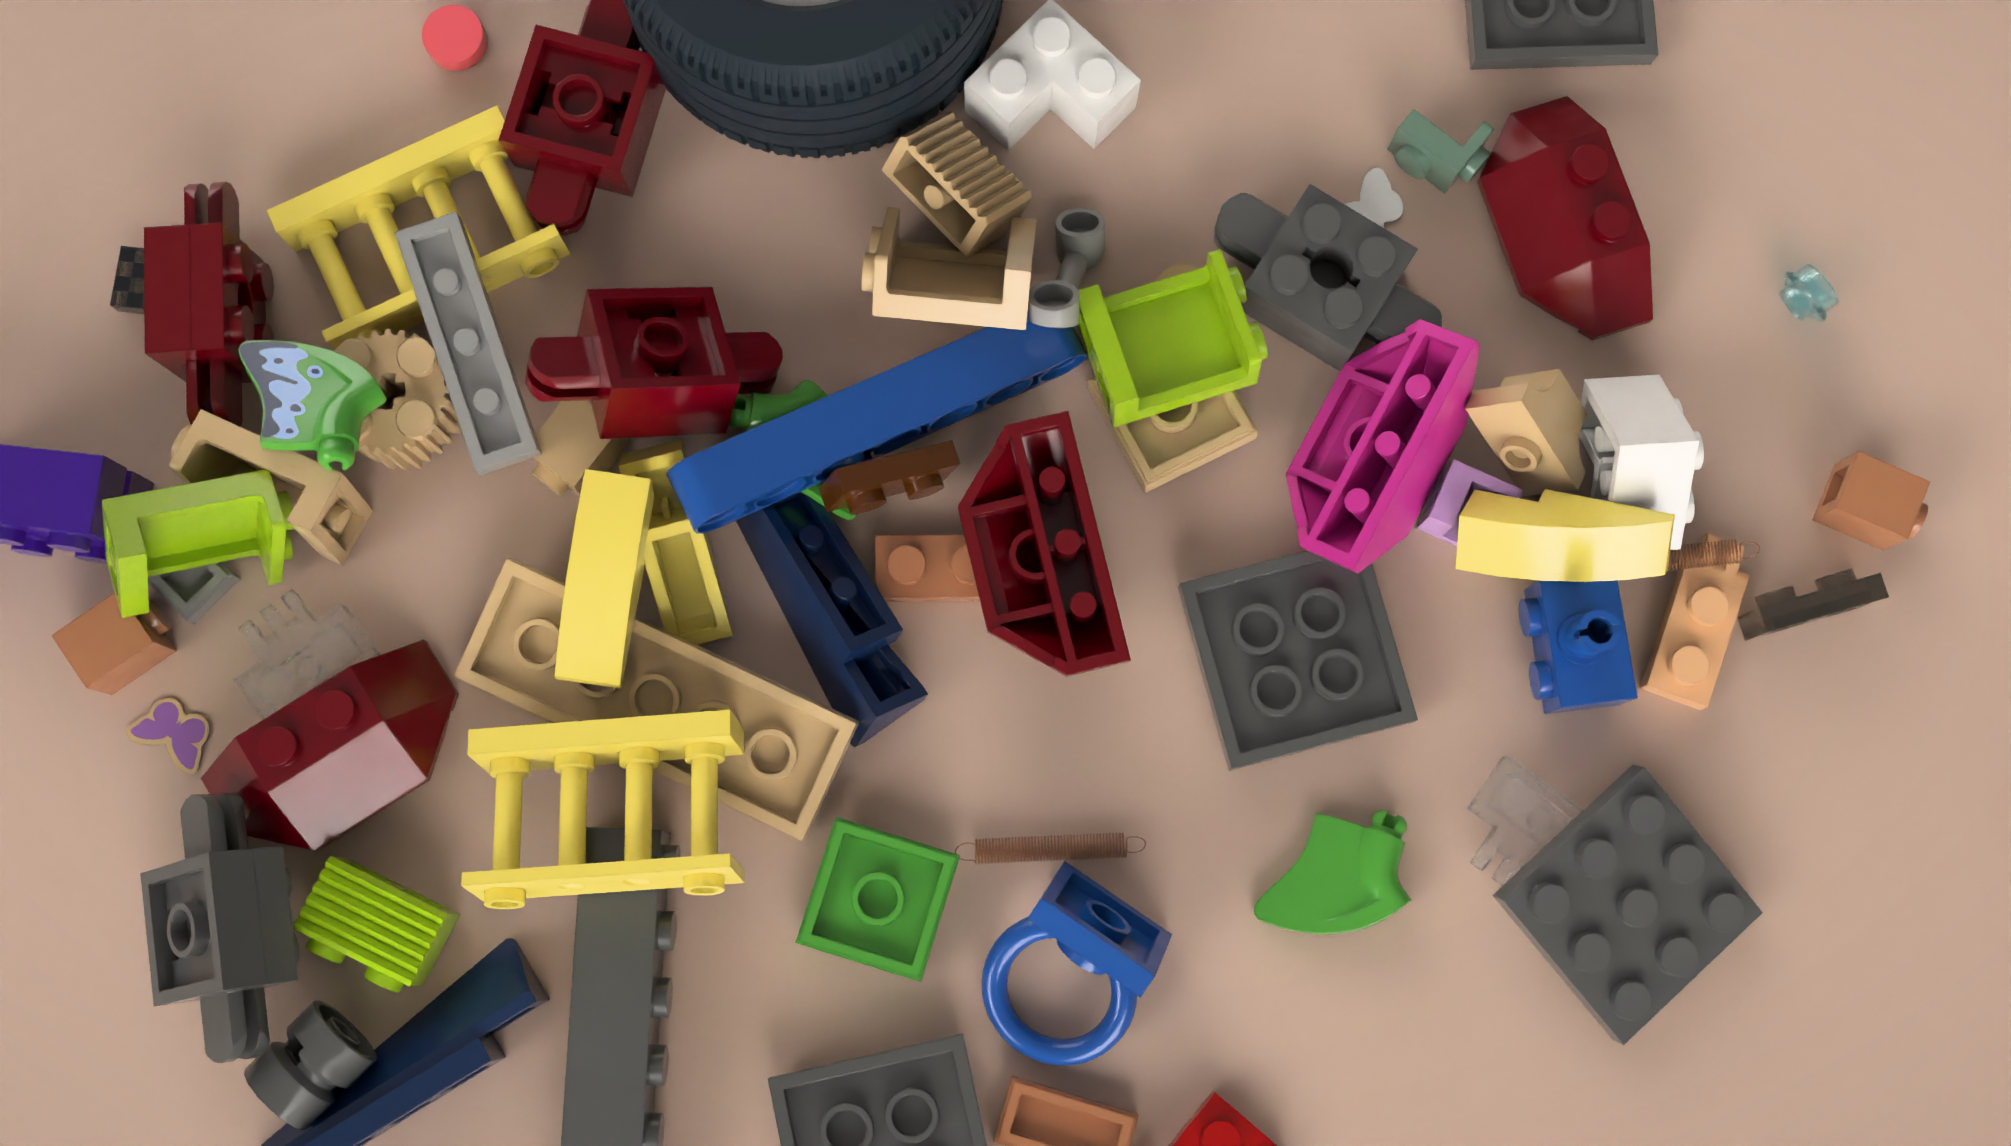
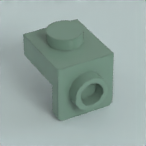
M1413 109L1398 127L1387 150L1395 155L1397 164L1407 174L1417 179L1425 178L1445 194L1458 177L1469 183L1488 160L1492 153L1483 146L1494 128L1484 121L1467 143L1462 146Z

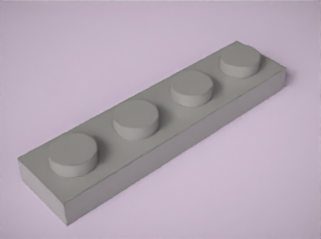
M453 212L395 232L475 472L482 476L542 455L462 218L457 212Z

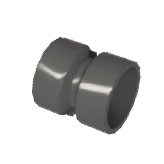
M320 1000L313 1001L287 1027L288 1041L286 1043L272 1042L265 1053L257 1057L244 1071L246 1081L256 1096L280 1119L300 1130L309 1129L335 1103L334 1089L336 1087H351L377 1061V1054L365 1036L340 1012Z

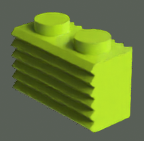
M330 856L325 862V868L319 873L318 881L313 885L312 892L306 898L305 905L300 909L299 917L293 923V929L310 937L305 948L312 953L339 964L343 962L347 955L368 966L363 975L367 980L390 991L400 993L404 984L409 987L424 986L461 914L353 860Z

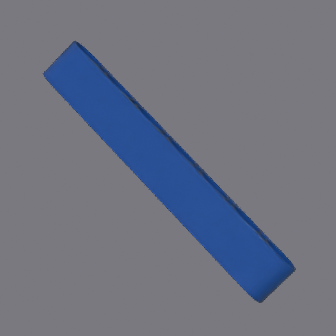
M1028 313L1026 330L996 327L983 328L697 452L675 464L668 470L666 475L696 534L710 532L824 482L837 468L878 458L1058 378L1083 363L1087 359L1088 354L1074 327L1050 328L1038 326L1029 321Z

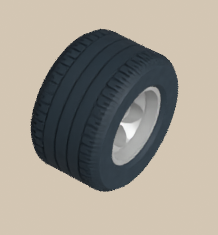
M623 0L642 51L651 56L667 91L687 111L718 133L725 134L729 139L743 145L749 144L751 148L761 149L767 153L774 151L776 155L784 154L789 157L800 155L801 158H820V156L824 155L827 158H833V156L837 155L839 157L845 156V153L852 152V155L858 154L860 151L867 152L870 151L871 147L876 146L880 148L886 143H893L895 138H900L918 128L919 125H923L930 119L935 118L939 114V110L943 111L956 99L957 93L962 92L964 82L980 67L986 57V53L990 49L996 34L1003 0Z

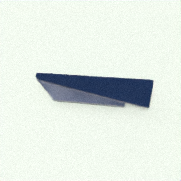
M799 492L736 520L832 709L860 721L850 742L853 747L865 743L927 697L928 693L923 685L888 645L897 640L903 628L830 512H826L823 505Z
M513 938L505 939L374 1049L377 1054V1061L351 1087H336L334 1089L335 1103L309 1129L300 1130L286 1123L262 1143L261 1146H363L506 1058L494 1034L550 1000L518 942Z

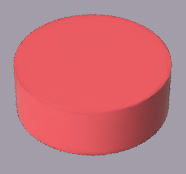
M459 5L443 6L428 16L422 28V42L432 60L446 70L462 71L476 65L486 52L488 44L486 31L477 15L466 7Z

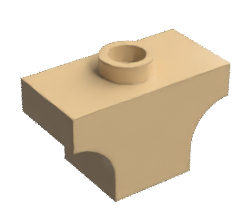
M1560 369L1504 377L1500 387L1473 391L1465 410L1515 486L1523 490L1522 496L1540 495L1544 489L1558 492L1579 490L1586 473L1579 454V434L1587 412Z

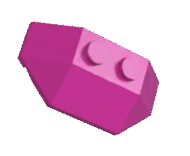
M1421 319L1406 327V332L1384 340L1344 363L1286 472L1292 509L1298 527L1299 545L1303 549L1357 574L1408 536L1468 422L1469 414L1465 408L1473 391L1480 345L1472 338Z

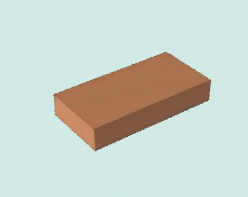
M1012 1076L993 1142L1005 1146H1131L1139 1115Z

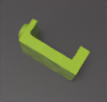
M1221 249L1208 252L1206 265L1202 268L1107 297H1103L1099 284L1078 290L1080 323L1077 326L1113 428L1257 384L1262 360L1268 357L1266 341L1260 325L1257 322L1249 324L1242 307V303H1245L1247 300L1242 276L1236 266L1227 267Z
M265 469L103 499L102 511L106 562L121 617L125 618L149 613L148 577L249 556H258L261 559L268 585L282 583L284 560L293 558L288 530H293L294 528L287 521L293 507L287 491L276 493L270 471Z

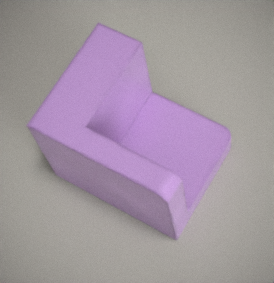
M1453 459L1441 472L1417 529L1457 546L1459 515L1474 489L1521 498L1523 490Z

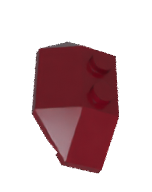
M1568 96L1510 113L1491 151L1492 154L1479 176L1477 184L1519 295L1553 317L1577 328L1580 334L1592 341L1650 323L1653 320L1650 242L1606 128Z
M1069 411L1005 425L996 440V444L958 505L960 521L987 633L1065 677L1130 662L1131 658Z
M424 639L345 668L242 732L230 742L204 773L201 780L209 794L213 796L216 793L229 792L236 793L242 797L247 836L318 851L430 781L445 737L450 714L454 710L459 693L428 642Z

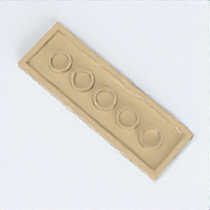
M506 559L454 674L455 677L552 723L731 710L744 728V754L725 756V761L718 764V802L795 839L803 841L807 838L860 721L635 616L621 689L558 680L554 674L565 582L516 559ZM684 759L660 761L659 767L653 769V771L691 789V764L686 763Z

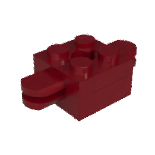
M590 0L586 7L578 35L535 25L499 137V141L513 165L534 172L525 199L526 207L534 221L542 229L555 224L561 235L576 233L585 223L595 188L633 197L666 91L654 60L648 53L639 51L640 44L623 0Z
M214 182L210 185L209 190L202 183L188 184L184 187V225L144 227L145 354L186 382V413L191 425L201 409L239 427L242 425V383H252L243 366L238 348L240 344L249 340H274L273 331L270 325L266 323V301H271L274 294L272 272L269 265L240 239L239 200L235 189L229 182Z
M713 287L587 289L577 336L539 337L535 339L530 347L525 384L529 392L541 402L591 400L600 439L723 434L727 431L738 393L751 394L752 392L767 394L772 391L783 360V352L778 341L765 331L726 333Z

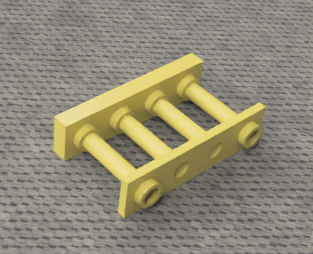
M498 105L266 210L276 233L295 252L303 248L312 252L343 320L321 331L326 342L334 350L346 339H358L360 335L369 339L371 331L374 330L383 335L385 329H391L397 335L399 330L406 331L425 322L395 232L399 231L392 217V213L395 210V206L419 196L426 198L434 218L457 212L462 218L448 187L451 185L452 180L475 170L483 173L515 242L481 257L463 220L487 293L523 276L535 278L545 275L558 266L560 259L571 254L555 224L538 231L505 163L508 155L499 141L505 117ZM360 222L368 223L400 292V295L368 310L365 309L334 241L338 236V232Z
M731 710L468 729L467 755L491 777L496 778L493 864L490 871L462 872L461 886L484 901V906L488 908L516 909L525 906L526 898L683 887V891L691 895H715L725 891V884L745 883V870L730 853L718 854V764L725 761V756L744 754V728ZM684 759L686 763L691 764V856L652 859L653 769L659 767L660 761ZM619 764L621 768L626 769L624 861L586 864L588 774L594 772L596 765ZM554 769L555 772L561 774L558 866L520 868L523 779L530 776V770Z

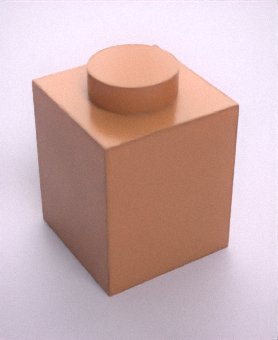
M1857 451L1834 464L1812 520L1875 548L1884 550L1907 539H1912L1919 532L1928 513V505L1922 502L1930 481L1861 451Z
M115 592L51 635L84 686L109 695L115 694L177 651L165 634V632L171 629L170 622L151 599H149V613L122 618Z

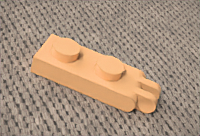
M1706 533V534L1703 536V538L1701 539V542H1702V544H1703V550H1704V560H1705V564H1706V556H1705L1704 542H1706V547H1707L1708 563H1709V554H1708L1707 542H1709V544H1710V552H1711V561H1712V564H1713V557H1712V551H1711V541L1713 542V548H1714V541H1716L1717 551H1718V544H1717V542H1718V541L1720 542V537L1715 536V535H1712V534H1709V533ZM1700 542V544H1699V546H1700V555H1701V562H1702V564H1703V558H1702V552H1701V542ZM1737 544L1738 556H1740L1739 544ZM1734 545V555H1735V560H1736V552H1735V545ZM1741 545V557H1743L1744 546ZM1731 548V558H1732V562H1733V554H1732V548ZM1697 550V560L1699 564V555ZM1724 550V558H1725V562H1726V553H1725V550ZM1687 552V560H1688V565H1689V556H1688V552ZM1690 553L1691 563H1692V565H1693V562H1692V553ZM1734 562V564L1731 563L1730 565L1728 563L1725 565L1724 563V565L1721 564L1720 566L1717 563V566L1710 565L1709 567L1707 565V567L1704 566L1703 568L1697 566V568L1694 567L1693 569L1691 567L1688 569L1687 567V569L1684 568L1682 570L1680 568V570H1677L1639 688L1698 710L1708 708L1749 579L1748 573L1738 570L1739 563L1736 564Z

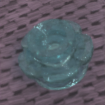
M1806 264L1796 273L1790 270L1785 272L1786 288L1781 290L1779 295L1790 312L1800 321H1804L1809 316L1814 320L1825 321L1827 319L1826 312L1839 303L1837 294L1826 278L1810 264Z

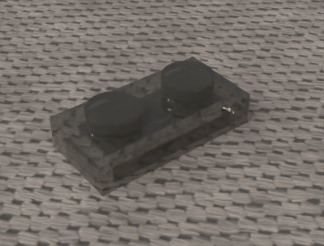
M1852 568L1814 580L1818 590L1815 592L1796 596L1794 587L1788 586L1756 596L1754 598L1758 608L1737 617L1744 639L1747 641L1862 608L1886 599L1889 595L1882 575L1878 573L1856 579Z

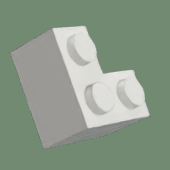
M1048 0L964 82L965 111L1008 151L1049 110L1053 111L1087 144L1095 149L1136 108L1141 79L1054 0Z
M1659 374L1584 379L1581 404L1587 415L1581 427L1579 437L1594 464L1590 498L1675 514L1670 550L1681 549L1685 524L1691 523L1694 517L1695 505L1691 490L1694 470H1699L1702 467L1704 459V447L1700 433L1692 430L1683 415L1680 400L1673 398Z

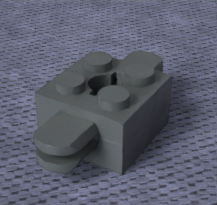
M1309 184L1289 217L1248 193L1237 194L1229 198L1222 205L1214 227V242L1219 249L1254 270L1245 284L1247 300L1245 303H1242L1244 313L1338 371H1341L1344 363L1349 360L1363 336L1375 344H1379L1384 340L1406 332V327L1420 319L1442 327V315L1435 305L1397 283L1418 248L1315 186Z
M229 792L216 793L214 796L211 794H194L185 800L180 810L185 859L140 873L153 1004L155 1007L200 1000L206 1055L216 1063L232 1062L238 1058H257L265 1053L270 1044L264 988L298 980L296 964L299 959V943L292 929L289 903L292 879L285 865L283 846L249 849L242 797L236 793Z

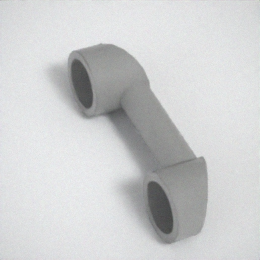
M1087 208L1067 210L1061 213L1055 221L1056 251L1059 262L1062 265L1056 280L1040 282L1029 290L1028 313L1029 321L1033 324L1050 328H1068L1077 326L1080 323L1078 290L1085 271L1095 267L1105 251V219L1099 212Z

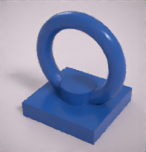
M1064 861L1029 917L1007 928L992 945L982 972V997L987 1015L999 1035L1011 1047L1026 1057L1042 1063L1062 1066L1091 1061L1113 1048L1125 1035L1134 1017L1137 995L1141 997L1156 976L1172 934ZM1055 938L1060 950L1076 965L1093 974L1108 975L1111 985L1109 1008L1102 1021L1090 1032L1074 1038H1052L1031 1029L1016 1014L1010 1002L1007 989L1009 971L1019 953L1037 941Z

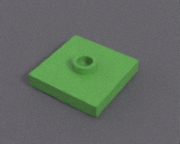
M835 817L795 943L921 982L960 855Z

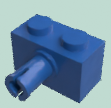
M1618 580L1592 582L1537 581L1524 590L1525 599H1521L1519 602V620L1523 634L1526 637H1532L1535 661L1531 662L1529 666V681L1534 698L1536 700L1542 699L1544 714L1616 706L1638 698Z

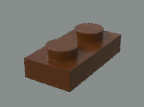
M953 440L837 468L820 486L819 491L826 512L848 507L850 514H861L881 507L887 502L886 497L906 492L909 500H915L939 492L944 488L943 481L961 463Z

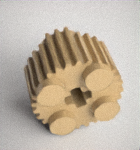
M385 329L383 335L374 330L371 331L369 339H366L363 335L358 336V339H346L334 350V352L350 358L367 370L379 384L386 397V402L363 420L358 452L367 456L373 462H382L389 469L394 470L397 465L402 470H408L410 464L420 469L422 468L423 461L429 462L432 460L431 453L435 451L438 454H442V445L444 443L449 445L453 443L450 435L452 433L459 434L460 425L434 348L427 340L420 338L414 333L409 336L404 330H399L397 335L391 329ZM401 392H405V397L395 398L393 408L389 409V403L393 397Z

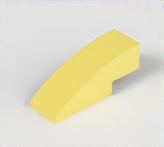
M683 439L621 454L618 466L620 473L623 475L650 478L655 498L643 559L665 630L699 645L733 636V631L708 532L702 534L694 532L666 475L670 468L687 458Z
M585 469L563 596L554 674L558 680L620 689L622 687L645 568L643 555L655 498L650 478Z
M1474 489L1459 515L1456 569L1499 577L1539 581L1592 582L1663 576L1668 569L1675 514L1544 489L1538 502Z

